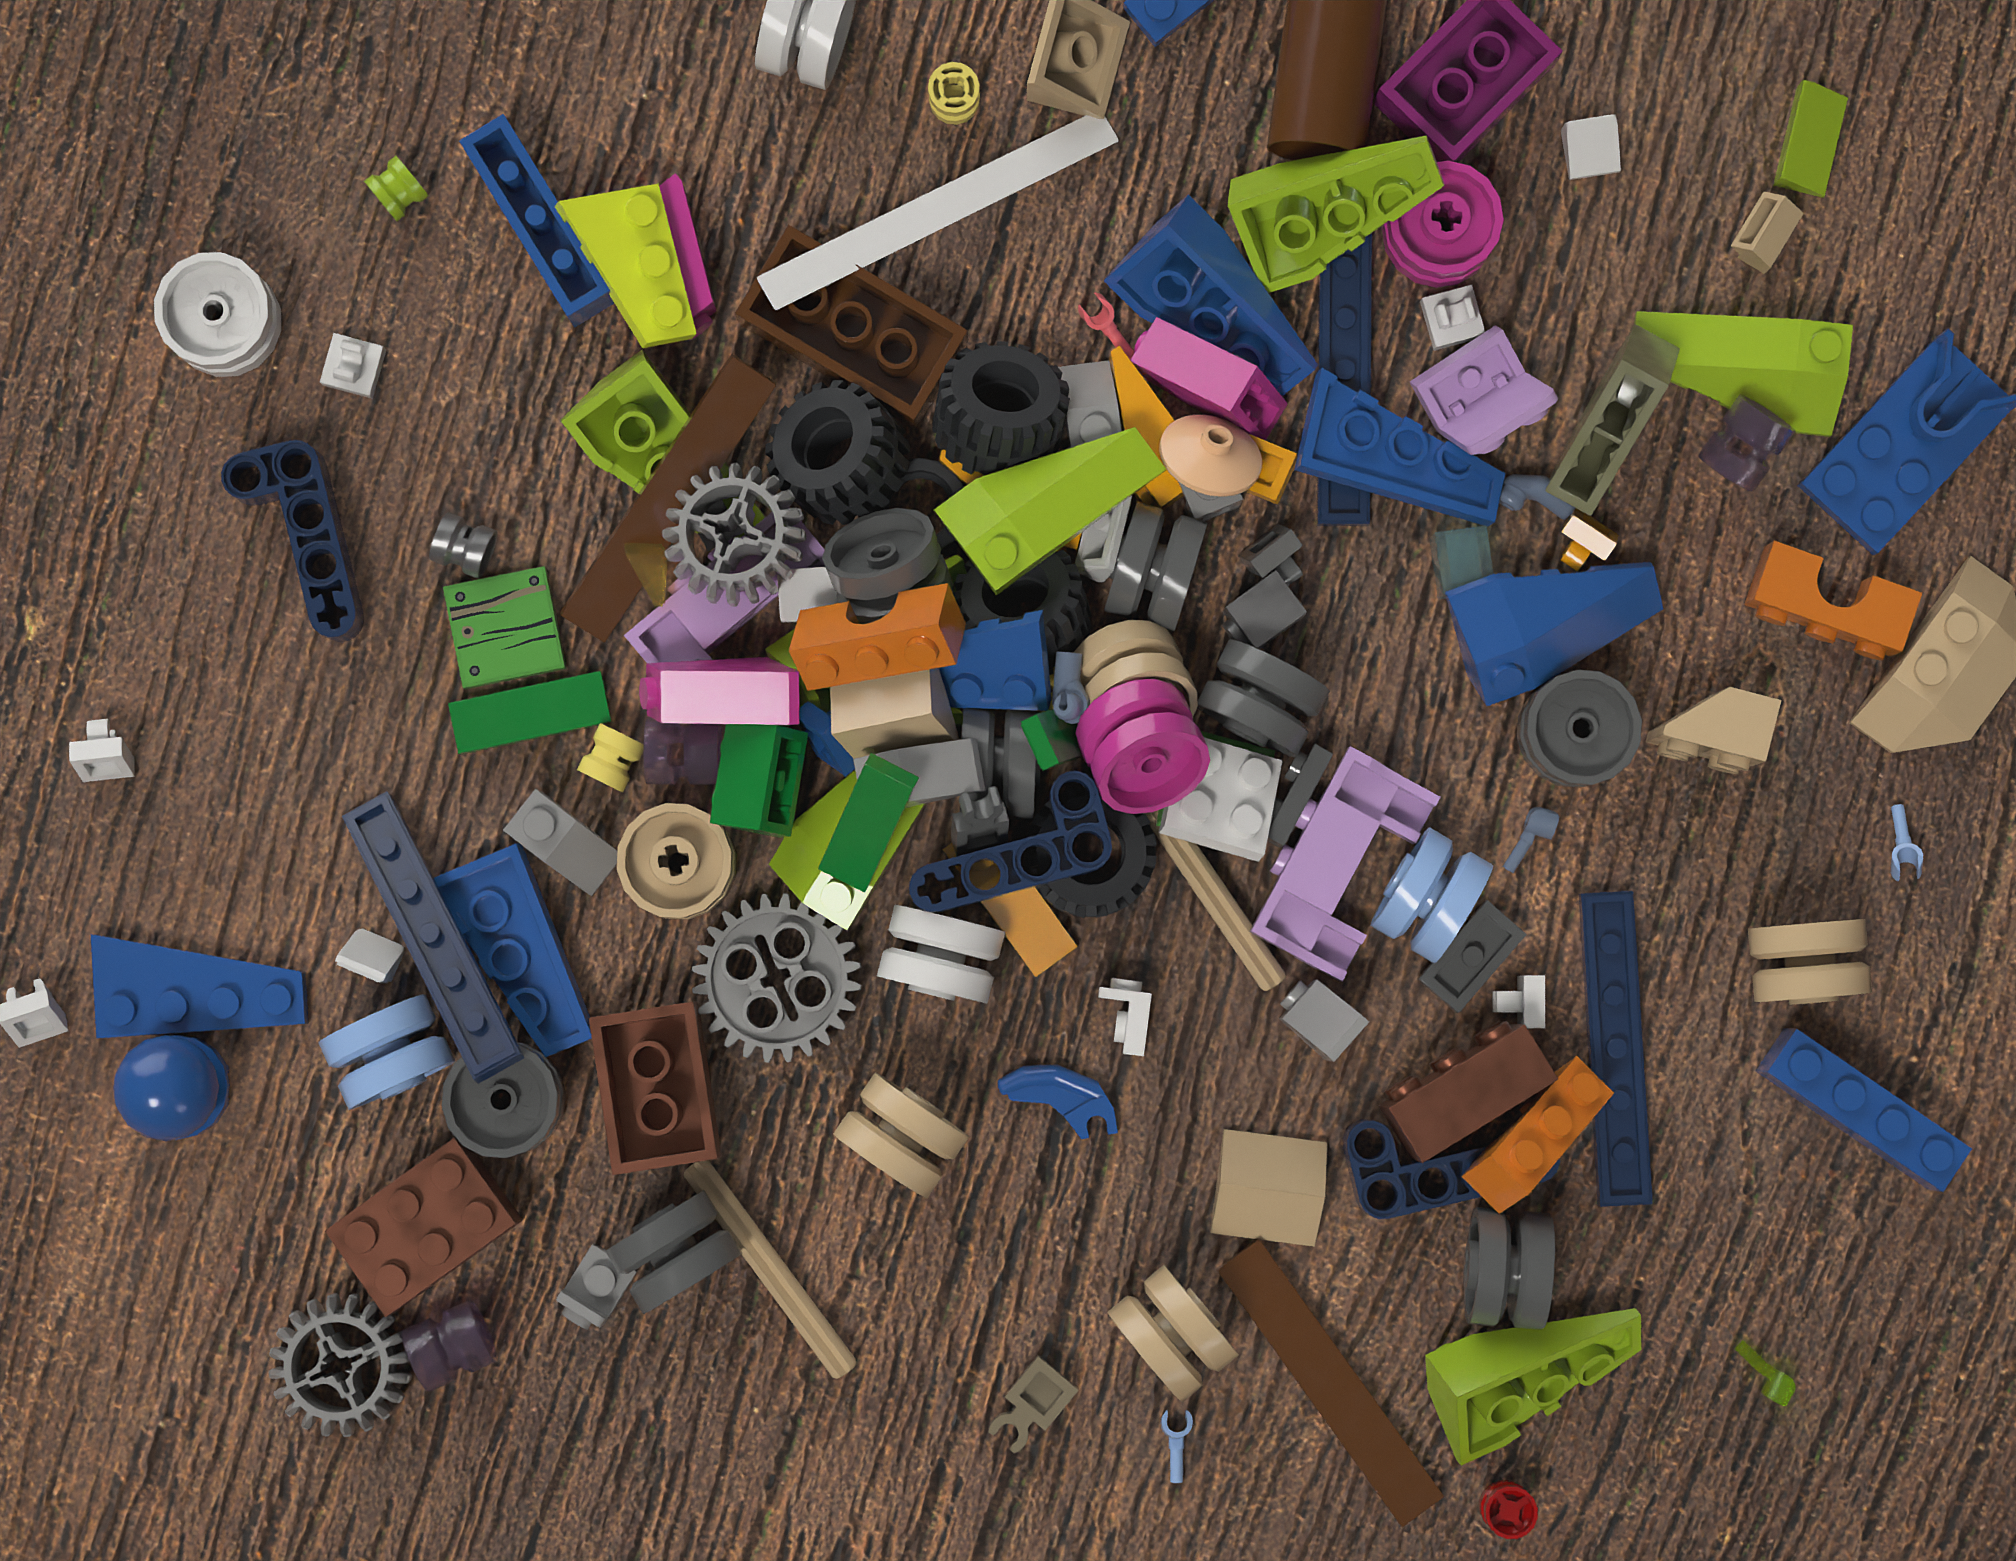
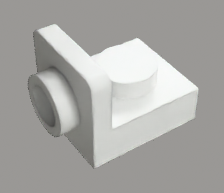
M1111 978L1110 988L1099 987L1098 998L1129 1002L1128 1012L1117 1011L1114 1042L1124 1043L1123 1054L1144 1056L1152 994L1141 992L1142 982Z

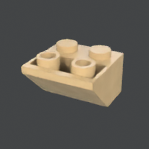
M1728 687L1710 695L1649 731L1646 743L1658 745L1657 754L1664 757L1688 761L1689 757L1697 758V756L1708 758V767L1714 770L1731 774H1738L1739 770L1748 771L1749 767L1766 762L1781 700Z

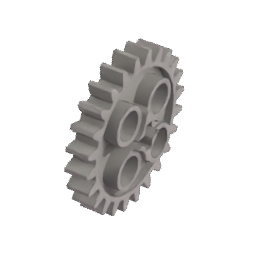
M762 894L760 909L755 911L744 899L741 901L743 916L738 919L728 911L722 912L724 921L728 926L724 931L711 926L707 928L709 934L716 940L713 947L707 945H698L697 947L701 954L708 957V961L704 965L692 966V971L706 976V983L692 988V992L706 994L709 999L707 1003L698 1009L699 1014L714 1012L717 1016L709 1028L711 1033L725 1027L729 1030L724 1044L727 1048L734 1045L739 1039L745 1041L743 1057L749 1058L758 1046L763 1049L764 1062H771L775 1049H781L786 1062H792L794 1046L798 1045L809 1057L813 1055L811 1040L815 1037L827 1046L832 1043L826 1030L830 1025L845 1030L847 1026L838 1016L841 1009L856 1011L857 1006L845 997L848 991L861 990L862 985L848 980V973L861 968V963L846 961L844 956L856 945L854 942L839 944L836 938L842 933L844 928L834 925L828 929L824 926L827 918L819 913L814 917L810 916V908L802 902L797 910L791 909L789 894H783L779 907H773L768 895ZM786 929H797L804 936V950L796 958H784L777 950V938ZM758 935L765 937L777 968L781 970L789 969L791 977L784 981V985L797 1010L799 1017L796 1021L789 1019L778 989L773 986L766 987L764 985L763 979L770 975V971L757 946L755 939ZM745 949L753 953L756 958L757 967L751 977L739 980L729 970V959L736 951ZM809 976L821 979L826 988L823 1001L813 1007L801 1003L797 995L799 983ZM762 997L771 999L778 1010L777 1019L766 1028L755 1025L750 1019L749 1014L752 1003Z

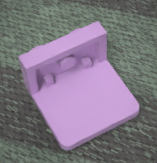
M1496 325L1410 381L1436 431L1470 455L1486 454L1497 449L1504 442L1506 435L1522 425H1530L1541 420L1548 413V408L1558 400L1553 388L1525 372L1504 331Z

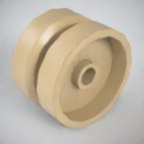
M1127 620L1115 623L1088 636L1073 652L1082 654L1080 681L1090 700V704L1106 691L1132 680L1157 679L1172 683L1183 694L1191 710L1192 717L1194 716L1198 706L1197 691L1188 670L1183 665V658L1177 643L1165 627L1144 620Z
M665 803L643 811L627 826L618 845L617 872L624 891L640 908L666 919L689 920L710 912L727 896L736 877L737 854L729 833L722 826L709 823L710 814L689 804ZM675 853H681L688 858V865L681 866L683 872H674L669 866V860Z
M1865 919L1748 929L1751 956L1757 959L1784 958L1785 968L1759 970L1752 976L1755 1002L1789 1000V1005L1839 1001L1838 996L1872 993L1870 966L1863 962L1836 963L1835 953L1857 952L1868 945Z
M875 1072L860 1096L868 1108L883 1118L880 1124L860 1112L849 1111L833 1134L880 1170L917 1194L928 1198L942 1178V1173L934 1162L920 1153L921 1149L924 1146L944 1159H955L969 1136L943 1117L945 1113L909 1088L905 1087L903 1090Z
M1163 1265L1144 1281L1145 1292L1160 1310L1159 1313L1153 1317L1137 1298L1129 1295L1107 1313L1157 1376L1183 1403L1202 1387V1377L1186 1355L1193 1350L1210 1370L1219 1372L1239 1354L1219 1331L1218 1327L1221 1324L1190 1287L1185 1290L1168 1268Z

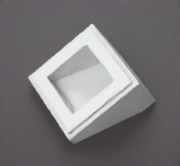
M1616 114L1574 120L1564 124L1561 129V136L1569 180L1619 173L1621 171Z
M825 567L791 569L793 577L790 580L783 579L777 574L779 610L782 622H797L800 610L839 603L836 596L837 592L833 588Z
M358 929L338 953L335 961L338 962L337 965L376 982L388 983L393 980L404 954V947L365 929Z

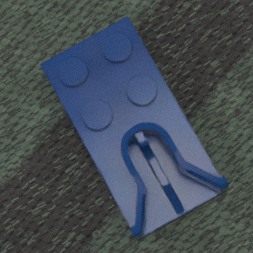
M1949 328L1934 338L1797 485L1873 556L1882 550L2011 410L2016 408V394L2008 395L1956 348L1953 345L1954 333Z

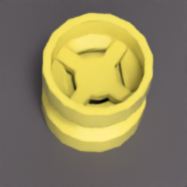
M957 62L942 64L934 70L929 79L928 94L931 110L939 120L946 124L958 125L967 122L975 115L980 102V85L977 75L970 67Z
M600 723L593 736L595 746L590 754L583 756L577 770L623 793L630 780L628 774L632 762L640 760L646 746Z

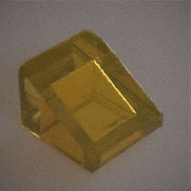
M625 543V554L654 606L663 607L666 595L667 570L665 547L662 544Z

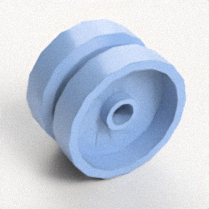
M1427 828L1410 854L1407 853L1392 875L1383 892L1384 897L1372 918L1370 926L1395 939L1407 931L1417 916L1420 917L1411 936V950L1430 962L1436 963L1452 943L1472 911L1490 877L1493 865L1474 853L1468 852L1456 860L1446 875L1443 874L1453 852V841L1432 828Z
M425 994L409 998L373 1013L318 1042L329 1067L343 1068L361 1060L364 1061V1066L344 1076L338 1085L348 1110L355 1109L380 1098L386 1100L425 1082L427 1080L426 1077L455 1062L445 1037L431 1036L413 1044L409 1040L430 1028L436 1019Z

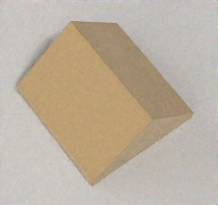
M1049 0L1027 82V101L1083 116L1087 115L1097 119H1104L1130 21L1092 0Z
M939 668L830 687L831 733L853 759L869 756L871 753L878 754L895 749L960 740Z
M1223 1129L1210 1233L1315 1247L1325 1200L1327 1142Z

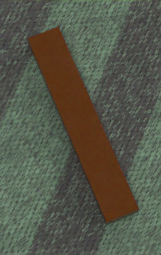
M731 353L560 611L562 617L602 642H606L671 544V542L663 538L662 531L668 527L678 526V524L673 523L667 518L666 511L668 508L680 510L684 508L675 494L678 490H683L692 496L696 490L690 479L695 475L699 476L705 485L712 482L709 469L712 466H717L719 470L722 468L776 387L775 381Z
M1256 1239L1216 1268L1400 1526L1404 1527L1444 1498V1495L1262 1242Z

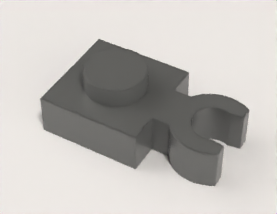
M995 786L990 787L988 795L977 801H971L968 793L961 794L959 797L961 811L952 814L951 840L956 857L1008 843L1009 819L1004 803L1001 802L998 789Z

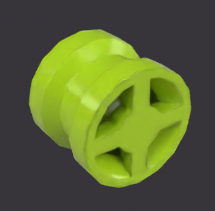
M396 155L388 161L387 169L383 173L371 175L364 180L365 184L397 222L405 216L406 207L413 202H422L429 196Z

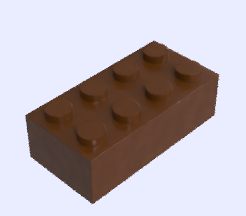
M788 224L757 277L823 244ZM858 265L856 266L859 270L778 310L773 308L756 277L735 312L739 325L828 378L843 380L848 386L851 383L861 386L866 392L875 397L894 417L915 429L938 393L941 373H944L945 365L950 358L956 359L957 352L964 349L969 341L967 329Z

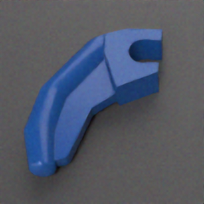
M1057 1064L1022 1066L998 1080L999 1092L1002 1095L1007 1094L1012 1101L1051 1105L1065 1117L1081 1139L1089 1138L1087 1122L1093 1116H1101L1105 1119L1108 1135L1118 1133L1114 1108L1097 1080Z

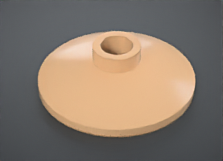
M1189 415L1179 418L1165 429L1160 440V457L1167 471L1184 486L1205 495L1226 497L1243 493L1255 484L1262 469V457L1255 441L1243 429L1219 417Z

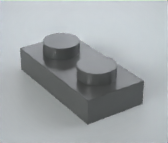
M1314 744L1308 754L1299 751L1297 757H1294L1284 776L1292 784L1283 800L1275 797L1267 839L1269 843L1279 848L1285 845L1333 753Z
M1485 900L1461 927L1441 958L1436 963L1431 962L1417 980L1455 1013H1459L1527 934L1493 904Z

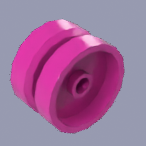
M1453 161L1437 162L1444 181L1442 188L1393 222L1388 221L1382 227L1385 252L1395 268L1414 283L1435 288L1458 285L1476 274L1497 245L1504 221L1500 197L1489 179L1473 167ZM1435 220L1445 221L1449 225V231H1441L1440 222Z
M1157 679L1132 680L1109 689L1092 701L1080 716L1076 729L1079 748L1087 766L1092 770L1094 782L1102 800L1117 811L1129 814L1149 813L1174 805L1198 786L1205 777L1210 763L1208 746L1199 727L1193 722L1191 710L1183 694L1172 683Z

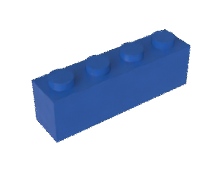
M500 115L459 140L573 327H577L613 305L614 302L609 295L610 289L594 263L590 264L580 249L582 244L569 223H564L557 212L555 205L558 201L505 115Z
M1784 1028L1755 1070L1758 1074L1928 1190L1944 1192L1972 1150L1971 1147L1797 1028Z

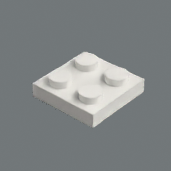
M1204 738L1210 756L1206 775L1190 794L1174 805L1164 808L1159 833L1259 862L1265 855L1282 760Z

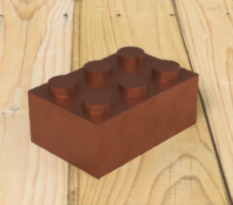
M696 1001L589 1018L612 1175L707 1161L722 1157L702 1022L698 1012L699 1003Z
M1498 1021L1474 1036L1478 1044L1465 1053L1462 1049L1457 1050L1454 1048L1432 1061L1429 1065L1433 1072L1423 1079L1419 1080L1417 1076L1412 1077L1410 1075L1384 1091L1389 1099L1380 1104L1379 1107L1411 1159L1424 1163L1558 1080V1077L1525 1024L1509 1025L1507 1021L1503 1023Z
M455 1137L326 1229L325 1232L381 1312L387 1317L396 1313L518 1225L523 1219L476 1153L464 1147Z

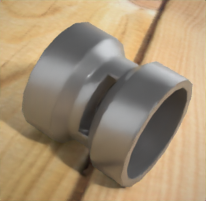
M447 512L442 518L433 538L429 559L444 566L451 563L460 565L465 574L479 579L489 564L496 545L498 532L484 525L473 528L466 525L463 517Z

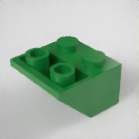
M726 724L724 738L720 747L721 757L716 787L712 795V811L709 823L772 837H791L808 733L779 725Z

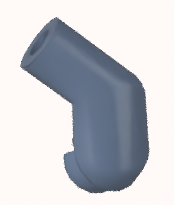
M1512 474L1504 479L1499 503L1512 511L1520 510L1526 499L1539 502L1562 520L1568 518L1575 510V507L1545 491L1549 478L1546 476Z
M1056 652L1052 696L1053 710L1056 716L1066 723H1078L1080 716L1090 705V700L1080 681L1082 654Z

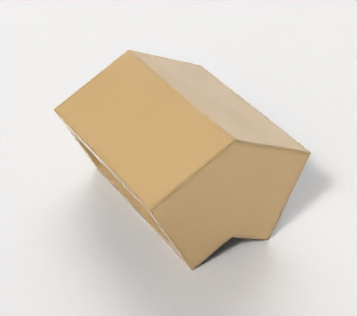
M1763 192L1731 244V247L1739 253L1737 258L1765 274L1772 267L1804 213L1786 196Z

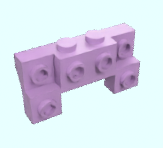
M771 512L753 528L763 531L766 537L775 539L776 524L774 514ZM802 521L791 526L804 529L806 533L805 541L790 544L802 552L803 558L800 562L785 560L784 564L790 569L825 567L822 560L824 548ZM733 538L728 541L730 545L733 541ZM715 548L708 555L712 562L706 567L710 570L714 569L716 559L713 556ZM767 554L764 557L759 555L744 557L740 560L736 570L730 571V574L741 573L755 567ZM776 574L772 579L778 587V580ZM691 577L683 580L677 579L668 588L672 596L629 630L624 637L646 663L712 660L708 654L779 596L778 592L771 595L765 586L762 585L756 588L759 594V602L752 604L746 592L742 591L740 592L738 606L731 607L727 602L725 590L720 600L713 604L706 598L708 585L702 592L694 595L688 589Z
M1351 746L1348 747L1318 802L1309 798L1295 825L1302 829V832L1294 847L1291 848L1285 844L1274 861L1270 872L1278 877L1249 932L1290 953L1300 961L1339 982L1343 981L1349 964L1367 935L1330 915L1334 912L1378 827L1380 826L1409 843L1415 844L1421 835L1422 827L1433 807L1437 805L1440 796L1401 776Z

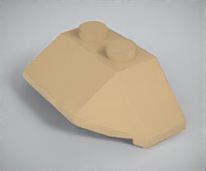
M1969 556L1906 642L1903 652L1896 656L1852 717L1849 724L1890 753L1971 740L2016 677V596L2013 586L1975 558Z

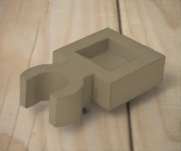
M1037 1355L1005 1394V1398L1015 1407L1011 1412H1003L994 1417L989 1426V1433L994 1436L1001 1426L1005 1424L1014 1425L1018 1430V1437L1012 1442L1009 1449L1013 1453H1017L1027 1443L1028 1427L1034 1421L1046 1431L1079 1391L1078 1387L1041 1356Z

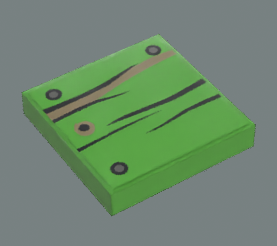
M545 566L443 587L462 687L465 690L567 669L548 572Z

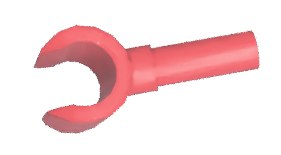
M1095 292V296L1102 303L1101 312L1096 316L1090 317L1079 304L1078 312L1080 317L1092 329L1101 330L1115 348L1120 346L1131 360L1134 350L1113 321L1114 309L1102 294Z

